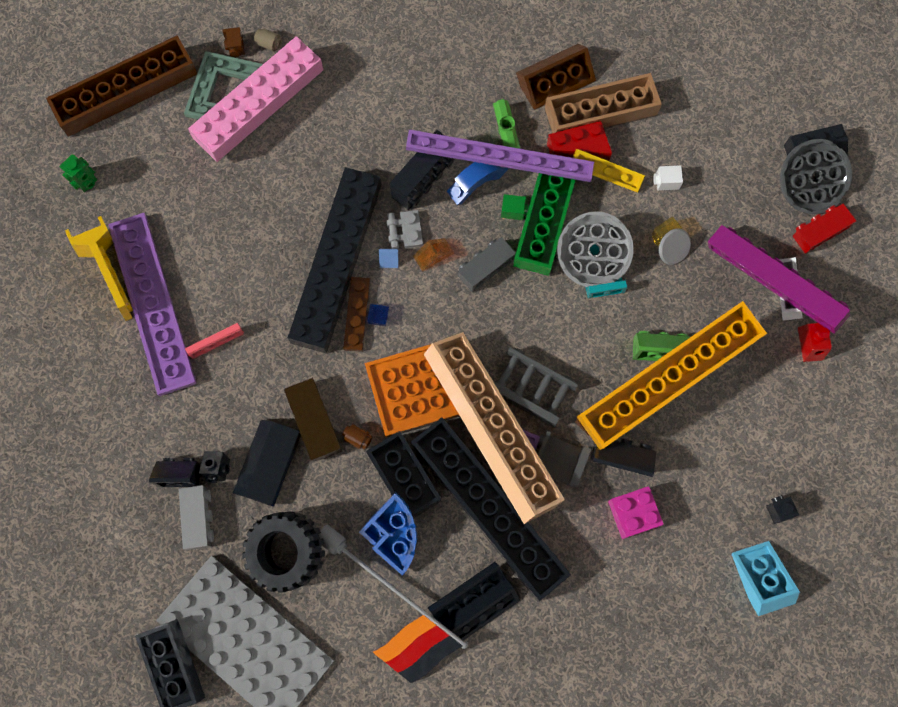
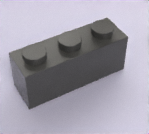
M502 237L498 240H492L488 244V248L483 252L482 250L478 251L470 262L466 261L460 265L458 277L471 292H474L515 259L516 252Z

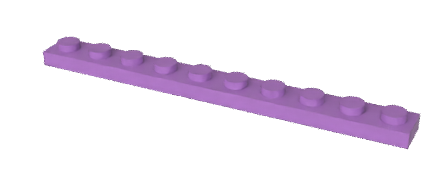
M409 130L406 150L588 182L592 180L594 162L415 130Z

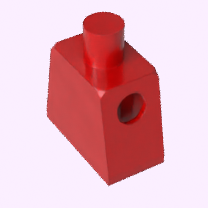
M819 323L798 327L803 362L823 361L832 348L829 329Z

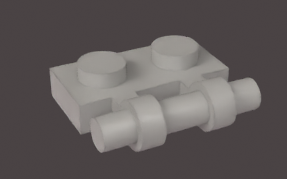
M418 210L400 212L401 219L398 220L395 219L394 213L387 214L388 220L386 223L390 232L388 238L392 249H399V242H404L405 249L423 246ZM396 227H402L403 235L397 234Z

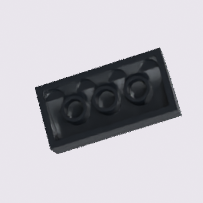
M178 619L135 635L160 707H188L206 698Z

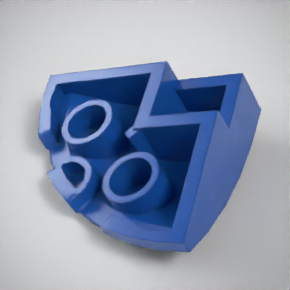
M395 492L365 523L359 533L374 545L372 549L403 575L415 555L417 529L409 507Z

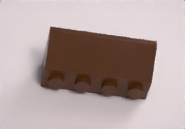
M576 44L516 72L520 87L534 110L545 105L547 97L572 92L596 81L588 48L581 44Z

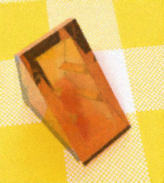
M441 238L428 240L413 257L423 272L453 255L454 252L446 239Z

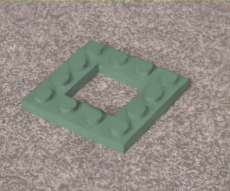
M205 51L184 115L189 118L200 119L216 105V103L209 101L218 74L245 80L263 64Z

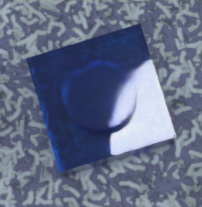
M370 304L367 324L386 327L389 306Z

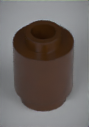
M355 424L347 425L342 434L345 442L359 450L361 448L366 450L373 436L369 435L368 431Z

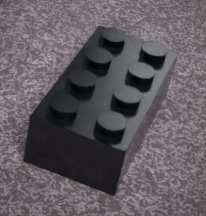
M436 130V131L433 133V134H438V135H444V134H442V133H441L440 131H438V130ZM416 152L390 182L391 197L407 210L412 206L416 207L422 194H427L430 191L431 184L442 177L443 170L446 167L449 168L455 159Z
M401 431L366 451L390 494L393 495L396 492L404 500L412 513L413 519L441 502V497Z

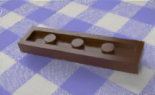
M351 277L343 346L345 351L363 352L370 278Z

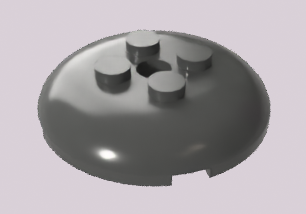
M825 139L808 140L796 146L784 160L780 172V186L785 199L794 209L807 214L825 213L833 205L837 206L844 194L848 192L852 179L851 163L845 151L832 141ZM813 173L815 174V179H814V180H812V179L810 178V177H812V174H813Z

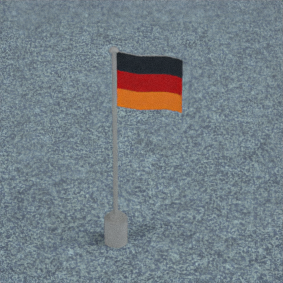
M328 524L320 530L321 533L318 535L320 539L324 538L325 544L322 546L333 555L344 552L423 614L406 625L386 645L373 651L376 656L407 681L413 683L430 672L443 658L461 647L463 649L468 647L467 641L461 640L345 549L347 547L345 543L347 539Z

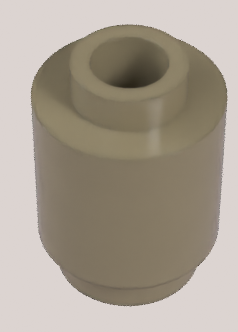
M264 28L258 29L255 33L254 41L261 47L276 51L282 44V39H280L281 37L277 33Z

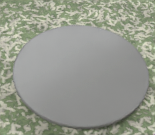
M673 229L664 235L659 245V255L664 263L675 265L686 258L691 247L689 234L683 229Z

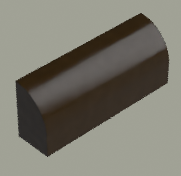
M313 377L285 388V395L311 461L323 460L343 452Z

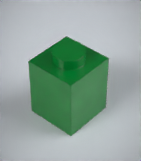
M504 194L501 218L523 221V215H527L528 204H525L526 197Z

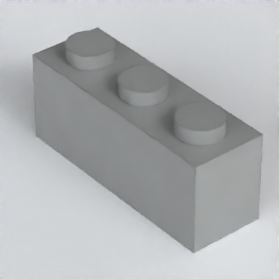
M203 485L180 488L179 501L183 549L188 551L212 547L211 542H214V532L210 530V522L213 521L212 511L208 508V502H211L210 490H207Z

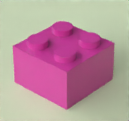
M649 486L608 501L622 539L664 525Z

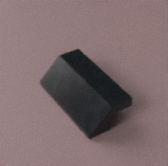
M261 420L233 494L274 507L301 437L300 431L272 421Z
M495 561L429 606L428 609L438 622L464 641L521 600Z

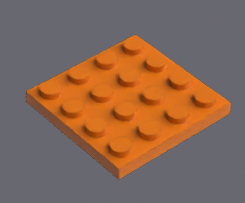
M431 344L365 363L385 437L392 436L398 431L403 433L433 424L441 417L447 420L460 416L424 356Z

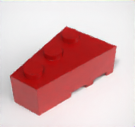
M601 121L548 135L547 146L552 155L573 158L576 149L610 161L612 151Z

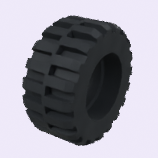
M291 511L273 513L262 517V520H257L253 524L254 528L248 530L246 536L249 538L243 542V547H246L245 552H242V558H246L247 564H244L246 570L251 572L249 577L252 580H258L257 585L259 587H267V591L270 592L278 591V593H284L305 586L318 575L317 569L322 568L324 563L321 561V558L325 557V550H322V545L325 543L324 538L320 539L318 535L321 533L320 529L313 527L314 522L311 519H305V515L301 513L295 514V512ZM279 532H284L291 536L298 550L297 561L294 567L288 571L278 567L271 556V544Z

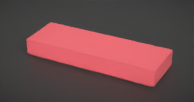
M236 323L185 348V350L194 359L243 335L244 332L240 325Z

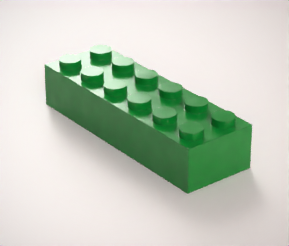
M542 173L538 174L513 267L546 276L550 275L575 179Z

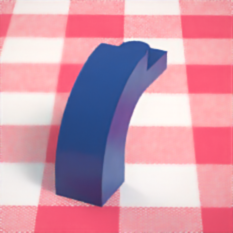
M474 162L455 178L456 182L447 190V193L457 205H461L479 186L490 180L500 179L509 168Z

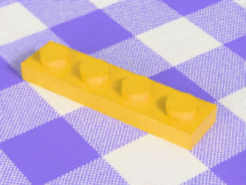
M576 149L573 156L575 159L594 162L593 176L637 193L645 175Z

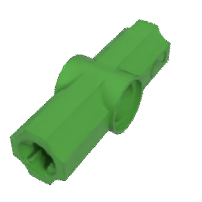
M504 99L498 100L493 103V108L503 146L520 149L515 129V120L512 117L509 102Z

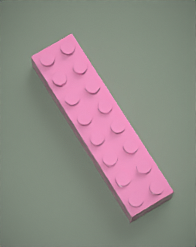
M296 36L191 125L188 130L192 138L218 162L323 71L321 59Z

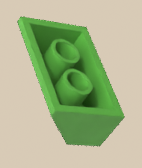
M639 331L633 337V360L657 361L690 337H688V334H677V336L669 335L667 332L650 334L649 331Z

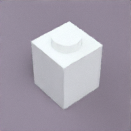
M660 166L653 176L654 185H657L658 191L680 189L683 184L681 166Z

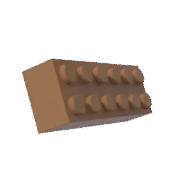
M648 73L547 97L545 111L552 133L598 121H601L603 128L655 116L658 115L662 103L652 75Z

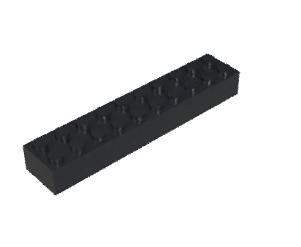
M347 167L344 168L287 337L290 344L327 354L382 186L380 176Z
M442 417L411 441L412 447L537 602H540L571 575L528 522L525 524L522 522L506 494Z

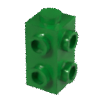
M72 153L59 166L64 172L62 176L76 190L80 188L83 192H86L95 186L97 178L94 174L96 172L84 158L80 157L78 159Z

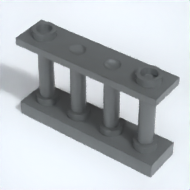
M509 348L507 355L512 358L500 379L496 380L494 384L505 401L555 428L560 419L556 413L568 390L570 389L575 392L578 384L575 383L576 381L569 376L564 377L525 356V353L520 349ZM519 361L528 366L517 388L510 391L505 388V384ZM537 371L545 377L533 399L527 400L523 398L522 393L533 373ZM554 380L561 384L562 387L551 407L545 410L539 407V402L551 381Z

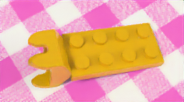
M102 216L98 217L100 226L76 236H72L69 229L65 230L78 257L95 258L125 321L132 319L130 312L133 309L106 254L108 248L113 244V239Z

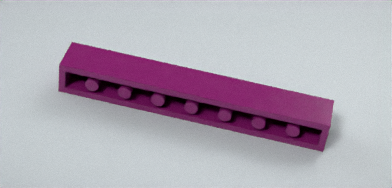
M721 225L707 241L709 249L823 327L828 328L832 333L835 334L849 318L850 309L846 303L836 301L828 291L824 289L821 291L815 287L814 282L809 279H803L793 268H786L781 260L776 257L771 258L763 248H756L748 238L738 236L733 228H726Z

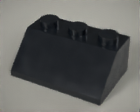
M842 124L790 136L784 144L788 156L796 146L805 141L825 139L832 141L839 148H842L848 156V138Z
M621 438V441L615 440L601 450L594 442L591 459L593 462L653 477L656 451L652 450L651 445L640 443V446L632 444V440Z

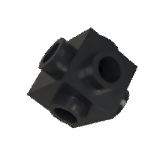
M204 451L202 462L199 464V474L209 483L225 481L226 475L230 471V458L224 452Z

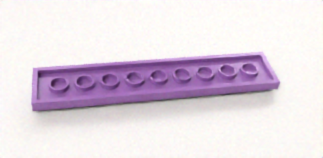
M145 213L108 224L157 395L162 396L197 384L189 356L185 350L186 346Z

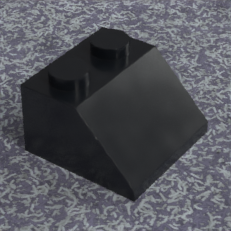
M163 458V461H156L149 477V483L158 487L199 486L200 463L195 461L194 458H183V461H175L174 458Z

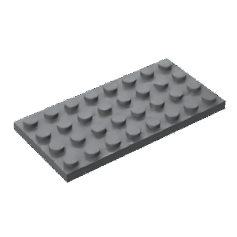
M213 556L205 562L156 620L162 625L178 619L188 649L253 707H298L334 662L330 656Z

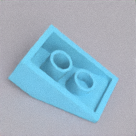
M769 541L732 553L748 599L758 616L796 604L800 591Z

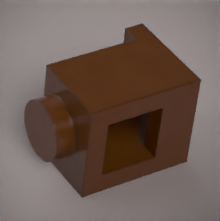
M240 27L222 29L225 37V50H229L230 57L237 58L240 55H245L243 34Z

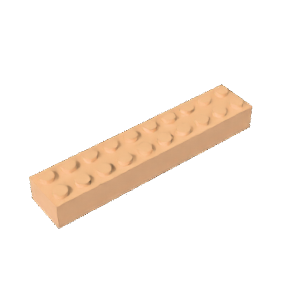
M462 332L432 343L424 356L522 522L525 524L556 508L565 500L465 334Z

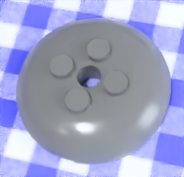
M588 212L575 217L563 229L558 240L557 255L564 273L577 284L588 287L612 283L624 275L631 264L634 248L629 230L618 218L604 212ZM594 244L599 247V252L596 255H592L589 250Z

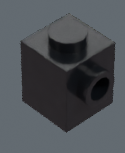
M783 495L771 499L773 503L766 505L774 524L799 516L791 496L784 498Z

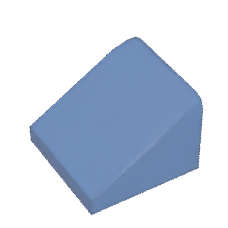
M379 249L380 268H398V250Z

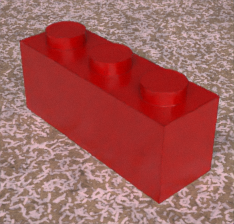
M844 203L838 207L833 205L825 211L826 214L822 216L818 214L810 220L809 224L804 222L796 228L793 238L805 254L847 230L856 222V219Z

